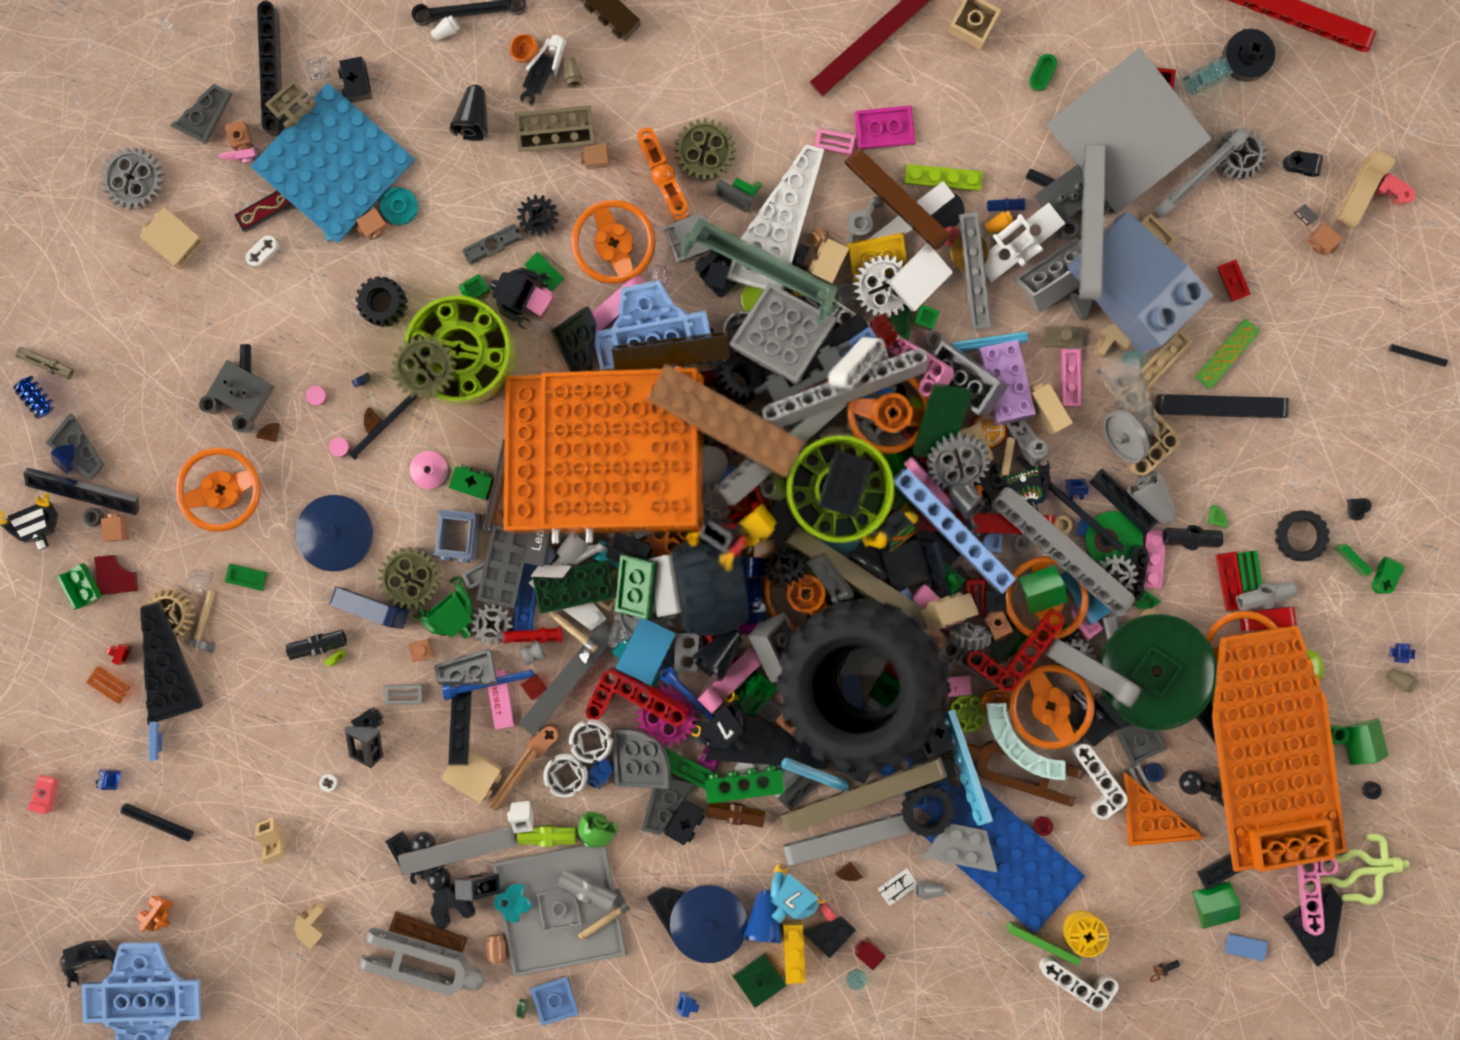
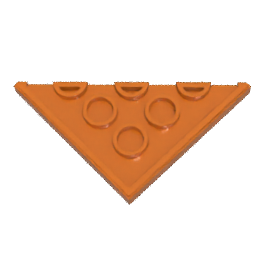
M1122 772L1123 788L1127 796L1125 815L1129 846L1203 839L1201 834L1130 775Z

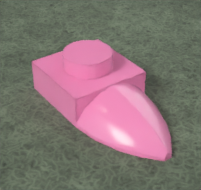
M254 148L218 155V158L239 160L242 163H252L254 159L259 157L258 150Z
M1071 604L1074 620L1079 613V609L1076 604ZM1085 618L1078 627V630L1087 641L1104 629L1098 621L1089 625Z

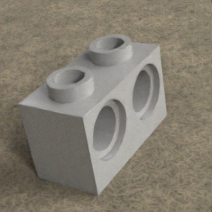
M676 632L675 671L698 672L699 667L695 664L696 659H694V664L691 667L685 666L683 659L687 656L692 657L703 647V637H699L696 633ZM687 637H691L695 641V645L691 648L684 645V639Z

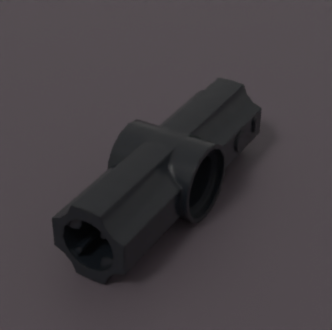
M1189 525L1187 528L1167 527L1162 533L1164 545H1181L1189 550H1197L1199 547L1219 548L1223 545L1222 531L1203 530L1197 525Z
M342 629L327 634L322 633L306 637L305 640L286 644V653L289 660L325 653L327 650L346 646V635Z

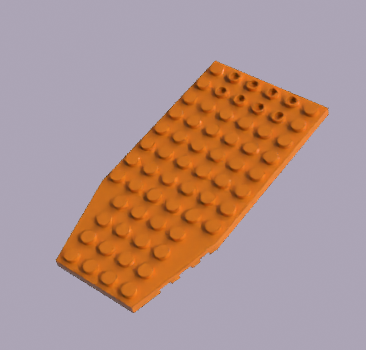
M1296 625L1220 637L1212 720L1232 866L1236 872L1254 868L1263 872L1336 859L1335 854L1347 852L1327 699L1325 694L1322 693L1320 681L1315 675L1313 663L1308 657L1306 645Z

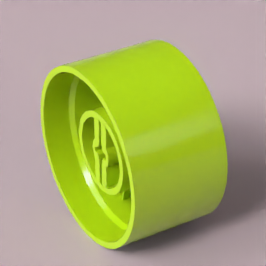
M466 296L439 298L424 306L409 324L404 339L408 344L411 343V337L418 341L419 335L423 336L424 340L429 335L431 341L437 337L438 344L443 341L445 343L444 348H450L448 354H453L454 358L458 361L474 362L470 367L456 370V374H450L454 379H459L460 397L439 393V390L436 392V398L444 402L459 406H472L484 403L498 395L505 388L506 376H512L514 372L516 345L509 327L488 305L477 299ZM459 308H475L479 310L472 324L460 321ZM451 310V314L449 316H442V313ZM483 316H488L490 319L489 323L482 326L480 319ZM438 317L443 326L433 336L424 332L427 326ZM500 327L504 335L506 348H488L485 336ZM458 334H470L476 338L479 348L466 345L462 341L451 342L449 340ZM424 350L422 353H430V354H431V351H430V350ZM462 350H465V351H466V352H460L459 354H458L457 352H455V351H462ZM414 353L413 357L418 362V356ZM495 353L501 355V360L498 363H493L491 360ZM407 362V368L412 369L415 366V362ZM437 365L433 368V372L440 373L443 367ZM487 365L499 371V374L490 385L483 388L476 374ZM426 369L425 372L427 375H429L430 372L428 369ZM420 377V378H418L417 384H418V385H423V384H425L426 381H427V378H426V377ZM473 382L474 389L466 392V383Z
M831 436L814 442L795 459L786 478L785 498L791 516L803 530L815 538L824 541L848 542L870 534L883 522L893 501V477L886 460L873 446L863 440L850 436ZM828 444H841L840 451L845 452L846 449H852L855 452V456L861 457L865 452L879 468L878 471L870 474L856 517H850L857 532L847 536H835L836 519H843L849 516L817 506L820 498L819 484L822 477L828 472L831 462L825 463L819 447ZM812 455L817 458L815 466L807 464L808 456ZM799 464L813 473L809 487L792 486ZM872 478H877L880 481V486L877 489L870 486ZM796 492L804 494L803 502L798 503L794 500ZM866 493L884 494L883 502L877 515H874L862 506ZM809 503H812L814 508L820 513L812 527L802 519L797 509ZM860 514H864L867 517L865 525H860L857 522V517ZM822 521L829 523V530L827 532H822L819 529V524Z

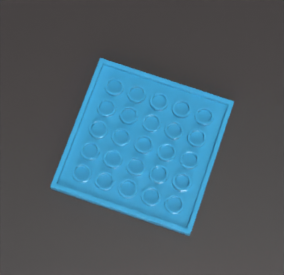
M327 83L313 98L317 105L312 109V112L309 115L303 116L299 120L300 123L296 126L293 125L289 130L285 128L250 167L339 244L356 226V220L367 214L383 194L413 164L415 158L349 100L343 97L332 85Z

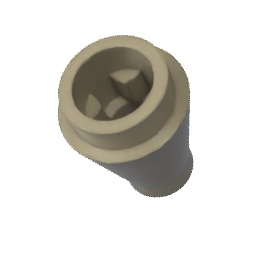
M566 58L564 60V83L569 88L579 87L582 84L583 78L575 58Z
M1393 668L1389 670L1386 676L1403 692L1411 693L1418 683L1415 676Z

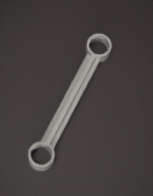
M1243 128L1239 129L1154 209L1156 213L1163 218L1250 135Z

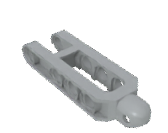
M370 928L368 930L366 938L368 943L395 951L394 959L391 960L385 957L364 956L363 954L359 966L365 971L449 996L462 990V988L478 990L485 982L483 971L477 967L470 966L462 952L381 928ZM403 954L453 968L456 972L455 978L453 980L439 976V973L432 974L422 971L421 968L416 969L405 966L401 963Z

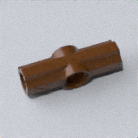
M717 802L708 804L706 817L725 820L727 823L734 825L746 824L763 828L766 811L749 808L740 803L729 802L728 804Z

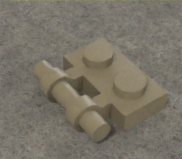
M293 79L266 102L265 105L279 120L284 116L288 118L283 125L289 130L293 125L299 124V120L303 116L309 115L317 103L313 99L305 103L303 99L308 94ZM299 104L301 108L295 114H292L290 111Z

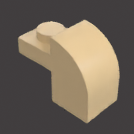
M1113 323L1098 333L1104 339L1100 338L1094 346L1096 348L1094 354L1099 358L1104 356L1112 343L1124 351L1132 342Z
M274 817L257 823L255 837L262 846V861L265 865L284 858L287 844L282 830Z
M323 902L318 905L314 904L307 914L303 911L295 922V934L298 940L310 950L327 932L316 922L318 917L328 907Z

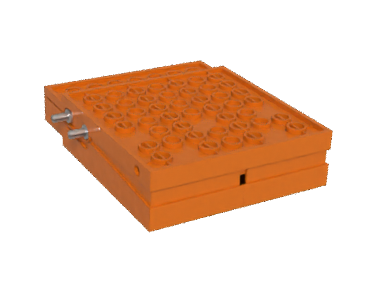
M674 367L678 372L704 386V377L699 374L697 368ZM663 369L542 373V375L506 376L504 531L511 534L551 533L553 544L559 543V534L586 533V543H593V533L697 531L704 524V432L646 400Z

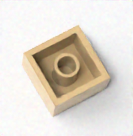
M963 0L947 32L981 50L1002 10L985 0Z
M828 238L826 243H821L816 255L819 258L818 260H813L808 273L833 284L849 248Z

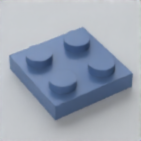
M568 976L530 988L542 1026L579 1014Z

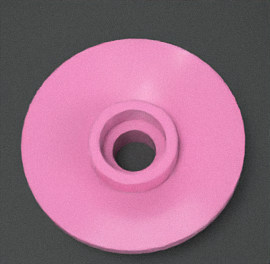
M425 451L418 454L412 460L410 475L414 483L419 487L434 489L445 482L448 476V464L439 453ZM427 466L431 467L430 473L425 472Z

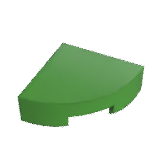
M1211 505L1207 523L1227 528V518L1221 508Z

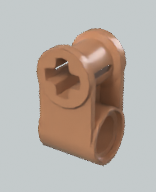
M548 724L524 746L527 749L529 747L536 749L538 753L535 758L538 759L560 737L561 729L556 724ZM553 730L554 734L549 737L548 733Z

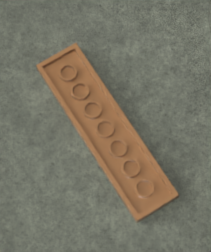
M668 365L664 366L646 399L783 477L787 476L804 444L800 439Z

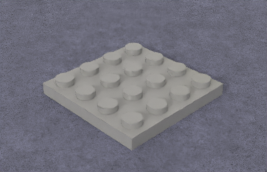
M768 283L729 343V347L797 384L833 328L836 319L826 315L823 325L817 323L818 309Z

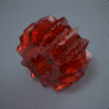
M886 314L877 315L870 321L872 331L877 338L884 341L886 348L890 345L892 346L900 339L899 333Z

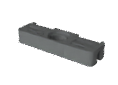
M512 224L465 247L463 253L468 263L473 265L472 262L475 263L485 258L486 255L490 257L504 250V246L507 247L517 242L518 239L522 241L523 238L517 226ZM490 240L498 242L496 249L490 250L487 244Z

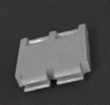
M698 214L662 227L668 236L669 247L673 249L676 264L709 252L710 248L696 242L687 257L683 255L679 257L675 247L677 246L681 253L685 245L682 241L686 232L691 233L699 218L708 222L706 215L699 217ZM669 230L672 231L675 241H673Z

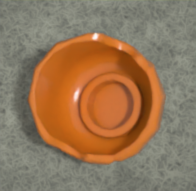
M520 34L514 37L510 44V54L519 63L531 62L539 51L537 41L529 34Z
M1001 688L987 690L981 700L983 712L987 713L986 703H1006L1008 712L1009 694Z

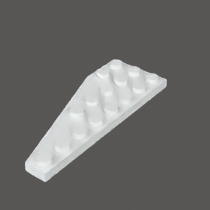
M807 144L804 146L788 172L785 173L779 185L774 189L740 239L792 264L824 149ZM732 260L727 280L764 290L768 283H771L784 291V285Z

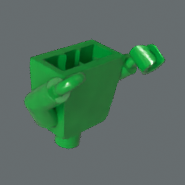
M453 577L450 581L451 583L454 580H459L458 584L455 585V591L451 592L429 612L419 609L422 612V616L419 618L414 614V618L422 621V624L433 634L453 637L459 633L466 639L473 632L467 626L472 621L470 617L473 613L472 602L464 586H461L462 580L459 577Z

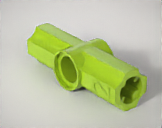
M539 825L538 827H533V831L517 833L518 844H538V846L551 847L556 844L573 845L576 844V827Z

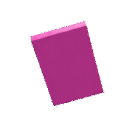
M912 105L854 112L857 145L861 150L915 145Z

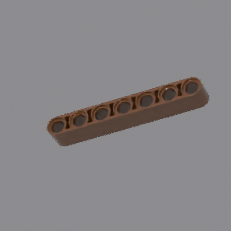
M857 148L844 161L855 175L919 236L929 243L933 249L937 251L951 238V235L860 148Z

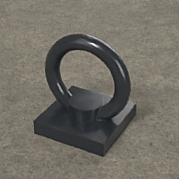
M860 541L857 547L849 552V560L878 579H888V574L883 569L876 547L870 545L865 547L863 542Z

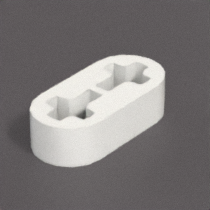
M272 236L261 238L247 252V263L256 268L261 267L277 252L279 248L278 241ZM267 241L272 242L271 245L273 247L271 249L266 248L267 245L265 243ZM253 254H255L256 256L259 255V256L257 257V258L259 259L258 262H255V261L252 262V260H253L252 255H253Z

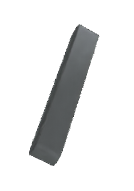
M602 622L589 638L598 644V648L590 655L588 663H584L580 658V654H583L585 650L583 645L523 717L519 725L534 736L613 641L617 633Z

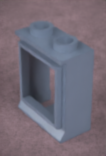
M439 509L434 555L440 556V560L452 561V557L458 558V562L470 563V559L477 560L482 514ZM448 519L469 521L466 552L444 550Z

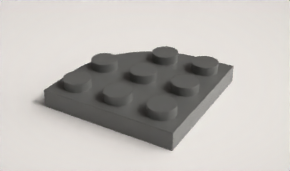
M612 729L615 786L669 789L671 787L670 762L662 744L651 734L639 729Z

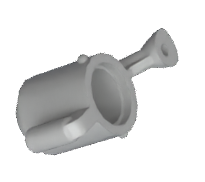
M873 196L870 199V205L865 211L858 210L849 215L848 228L852 233L846 237L847 243H852L855 236H865L873 231V220L870 214L875 208L881 206V199Z
M573 533L559 534L558 545L561 546L556 552L559 554L557 559L566 566H571L572 564L577 566L578 563L598 552H606L608 549L600 543L596 545L586 543L585 539Z

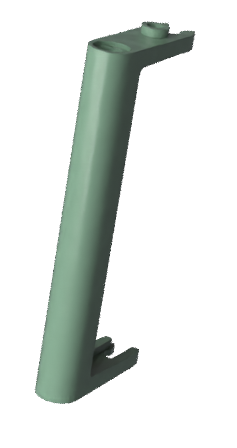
M700 218L691 233L686 232L682 241L685 245L680 253L681 255L687 257L694 244L698 242L820 303L821 307L816 320L817 323L823 325L826 315L831 316L835 308L832 304L838 287Z

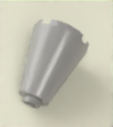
M1153 470L1135 480L1137 484L1134 487L1131 485L1128 487V494L1161 524L1172 523L1176 519L1177 512L1161 471L1158 470L1155 473Z

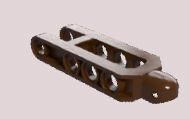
M990 740L982 746L967 743L972 762L983 779L1063 805L1074 806L1076 797L1047 788L1050 780L1048 778L1042 777L1040 785H1033L1021 779L1008 777L1003 773L989 771L987 764L991 754L996 752L1007 756L997 741ZM1065 763L1066 775L1078 779L1083 778L1084 769Z

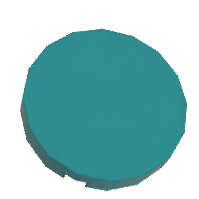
M394 187L383 194L380 202V211L389 223L395 226H404L416 218L418 201L410 190Z

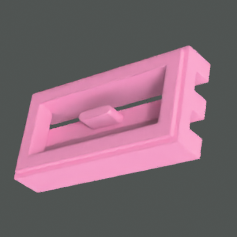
M818 128L814 147L850 156L853 151L855 136ZM822 134L851 141L850 143L822 138L820 136ZM819 142L828 143V144H833V145H838V146H843V147H848L849 150H848V149H843V148H838V147H833V146H828V145L819 144Z

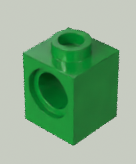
M922 304L917 311L912 325L930 332L935 325L940 311Z

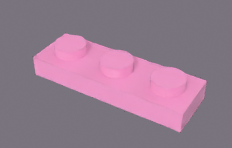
M1150 530L1145 535L1144 548L1148 550L1149 558L1144 587L1162 589L1165 555L1163 531Z

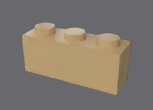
M962 592L952 595L951 598L950 596L944 597L939 602L938 600L927 603V608L921 610L929 632L979 615L971 593L963 595Z

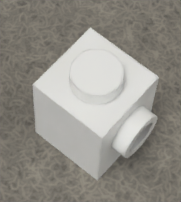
M530 801L511 803V809L508 811L507 816L513 832L533 831L534 813Z

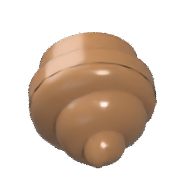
M821 228L813 229L809 233L810 243L814 247H820L822 242L826 243L829 232Z

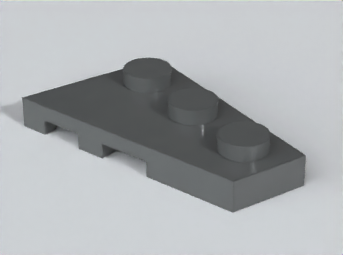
M213 84L197 99V102L190 109L183 113L184 115L180 119L174 121L170 126L207 144L233 94Z
M71 413L46 442V444L91 480L94 479L105 465L77 419Z
M490 649L434 665L439 685H498Z
M671 777V787L669 789L652 788L641 830L660 835L693 786V783Z

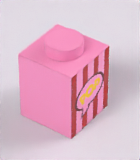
M536 287L525 308L543 319L555 300L551 296L552 292L544 287L542 289Z

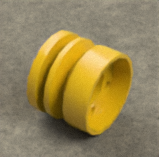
M1077 910L1065 918L1062 925V934L1064 940L1076 954L1083 957H1094L1100 955L1106 949L1109 942V933L1106 926L1094 913L1087 910ZM1089 932L1091 936H1087L1085 939L1083 936L1088 935Z

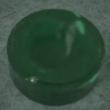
M521 998L519 1000L516 1010L517 1018L525 1019L529 1005L528 999Z

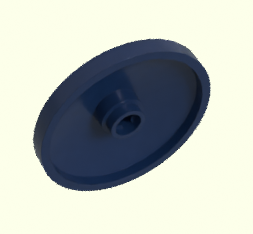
M341 495L323 496L312 501L301 512L295 530L296 543L302 556L313 566L325 571L347 570L360 563L368 554L373 541L372 521L367 511L357 501Z
M714 884L695 886L687 890L676 901L670 917V931L675 945L688 958L701 963L720 962L732 956L744 941V933L747 927V916L744 906L739 898L725 887Z

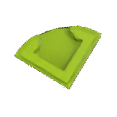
M341 649L325 660L324 663L328 667H332L343 659L347 653L344 649Z

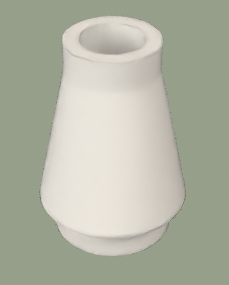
M452 15L446 16L431 31V34L436 41H439L457 33L460 26Z

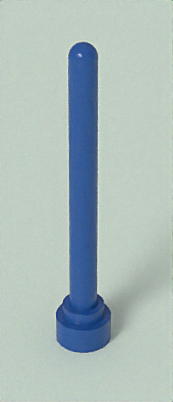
M672 667L667 668L662 673L660 679L666 684L673 685L709 721L715 716L678 680L677 672Z
M527 670L497 677V682L500 685L533 677L535 673L533 670ZM447 684L442 686V692L446 701L453 699L456 694L495 685H460L455 687L454 685Z

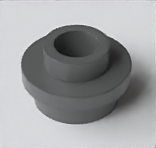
M89 508L83 515L84 522L90 527L99 526L101 518H103V513L98 508ZM93 514L97 516L95 521L91 518Z

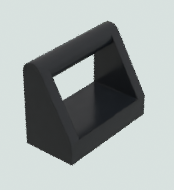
M348 726L345 728L350 758L372 768L384 757L380 730L374 727ZM354 739L362 743L363 750H356Z

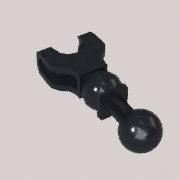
M1187 770L1181 774L1179 786L1184 793L1195 795L1203 792L1211 795V800L1217 801L1224 807L1221 782L1216 781L1215 784L1206 782L1202 775L1195 770Z
M419 832L411 840L412 851L436 846L435 838L428 832ZM445 865L430 868L424 873V876L428 875V886L431 890L435 891L432 894L434 903L431 907V916L436 926L441 930L447 928L451 922L449 908L457 909L465 919L473 917L476 912L473 901L456 899L455 883H451V874L447 869L443 868Z

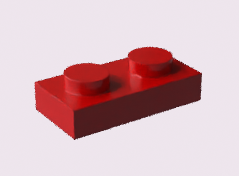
M1237 259L1217 267L1231 302L1251 295Z

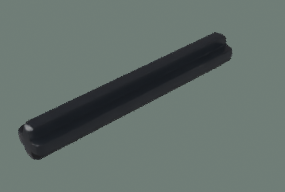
M123 804L120 813L187 842L193 838V831L130 804Z

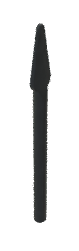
M1017 456V460L1026 471L1037 468L1020 456ZM1050 482L1048 490L1120 553L1125 549L1121 542L1056 485Z

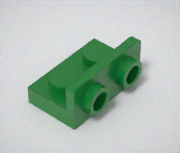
M85 563L79 564L68 572L57 576L74 610L86 607L102 597Z
M754 670L735 693L739 697V703L743 711L755 717L777 690V687L758 671Z

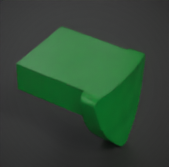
M736 177L732 186L755 198L762 183L757 181L754 186H751Z
M480 274L459 284L462 295L478 299L490 291Z

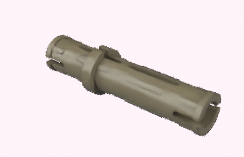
M19 347L16 351V358L43 368L52 375L57 374L67 380H70L74 375L73 368L60 364L58 360H50L23 347Z

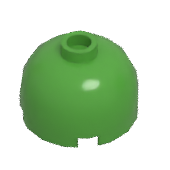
M587 811L586 815L583 813L579 821L578 834L589 848L605 847L613 840L618 831L616 824L612 820L610 823L606 821V816L600 813Z

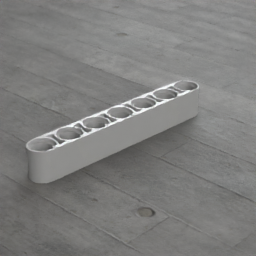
M898 813L783 845L787 865H795L909 834L913 831L904 822L903 815Z

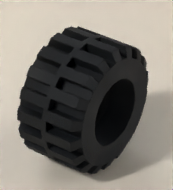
M376 276L373 280L371 278L367 279L368 282L366 284L362 283L360 285L362 289L357 290L359 295L355 298V301L358 303L356 307L360 311L359 314L375 326H393L392 323H398L400 321L399 318H403L405 315L403 313L404 310L407 311L406 303H408V300L405 297V291L395 281L384 276L382 278ZM383 291L390 293L392 298L390 307L384 312L374 311L372 307L374 296Z
M736 352L734 355L731 354V358L726 362L720 363L714 371L713 380L715 381L713 382V387L717 388L715 392L720 393L721 396L737 405L740 403L744 405L756 396L754 389L764 384L765 374H762L764 369L757 362L744 355H740L739 352ZM731 372L741 374L746 381V386L737 384L733 380Z

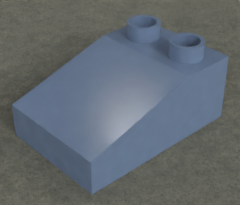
M1126 212L1118 216L1103 230L1102 291L1100 300L1095 299V301L1132 342L1139 353L1163 346L1213 294L1183 260L1135 217ZM1081 252L1067 265V268L1079 282Z

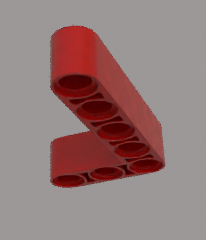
M1057 610L1047 611L1005 668L979 649L970 650L967 653V661L973 669L1006 692L1013 691L1063 626L1064 617ZM1052 615L1059 616V621L1056 624L1049 622ZM1045 630L1047 631V637L1043 640L1038 639V633ZM1029 646L1036 648L1035 653L1032 655L1026 654V649ZM974 654L981 656V660L978 663L971 662V657ZM1016 662L1024 663L1023 669H1014ZM989 666L997 667L994 674L987 673ZM1006 677L1012 678V683L1009 686L1002 684L1003 679Z
M612 667L602 674L585 710V715L588 719H600L606 714L617 693L675 726L682 725L690 716V710L686 705L656 688L615 669L616 667ZM609 674L614 675L615 681L609 678ZM626 683L631 685L632 691L626 688ZM601 690L607 693V698L601 694ZM643 692L649 696V700L643 698ZM659 702H663L666 709H662L659 706ZM593 707L598 708L599 714L594 711ZM676 711L682 714V719L677 717Z

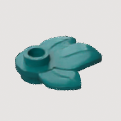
M524 884L509 886L505 893L498 894L494 900L495 908L502 912L504 918L509 922H519V913H525L533 906L531 901L523 896L525 891ZM503 900H507L506 906H501Z

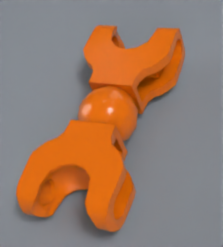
M644 127L638 131L637 137L642 154L651 170L652 181L659 186L672 218L675 221L688 217V206L675 179V171L667 163L653 129ZM679 206L682 207L681 210H676V209H675L676 207H679Z

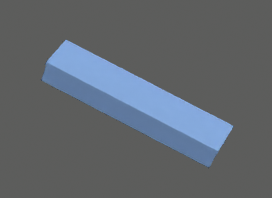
M902 468L893 477L894 487L995 590L1004 593L1016 578L909 469L905 470Z

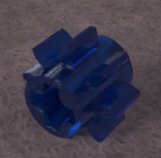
M1395 643V648L1390 647L1389 657H1394V662L1409 663L1410 659H1415V650L1410 649L1411 644Z

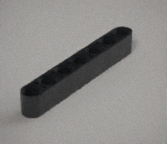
M265 0L260 2L257 7L261 124L269 135L276 137L284 129L283 118L279 120L268 110L265 103L282 89L279 12L270 1ZM267 9H272L269 15H265ZM268 28H273L270 34H265ZM272 46L273 51L266 53L267 48ZM273 65V71L267 72V68ZM275 84V88L272 91H267L270 85ZM272 122H276V127L269 130V125Z
M1159 394L1156 395V412L1159 415L1288 418L1289 398Z

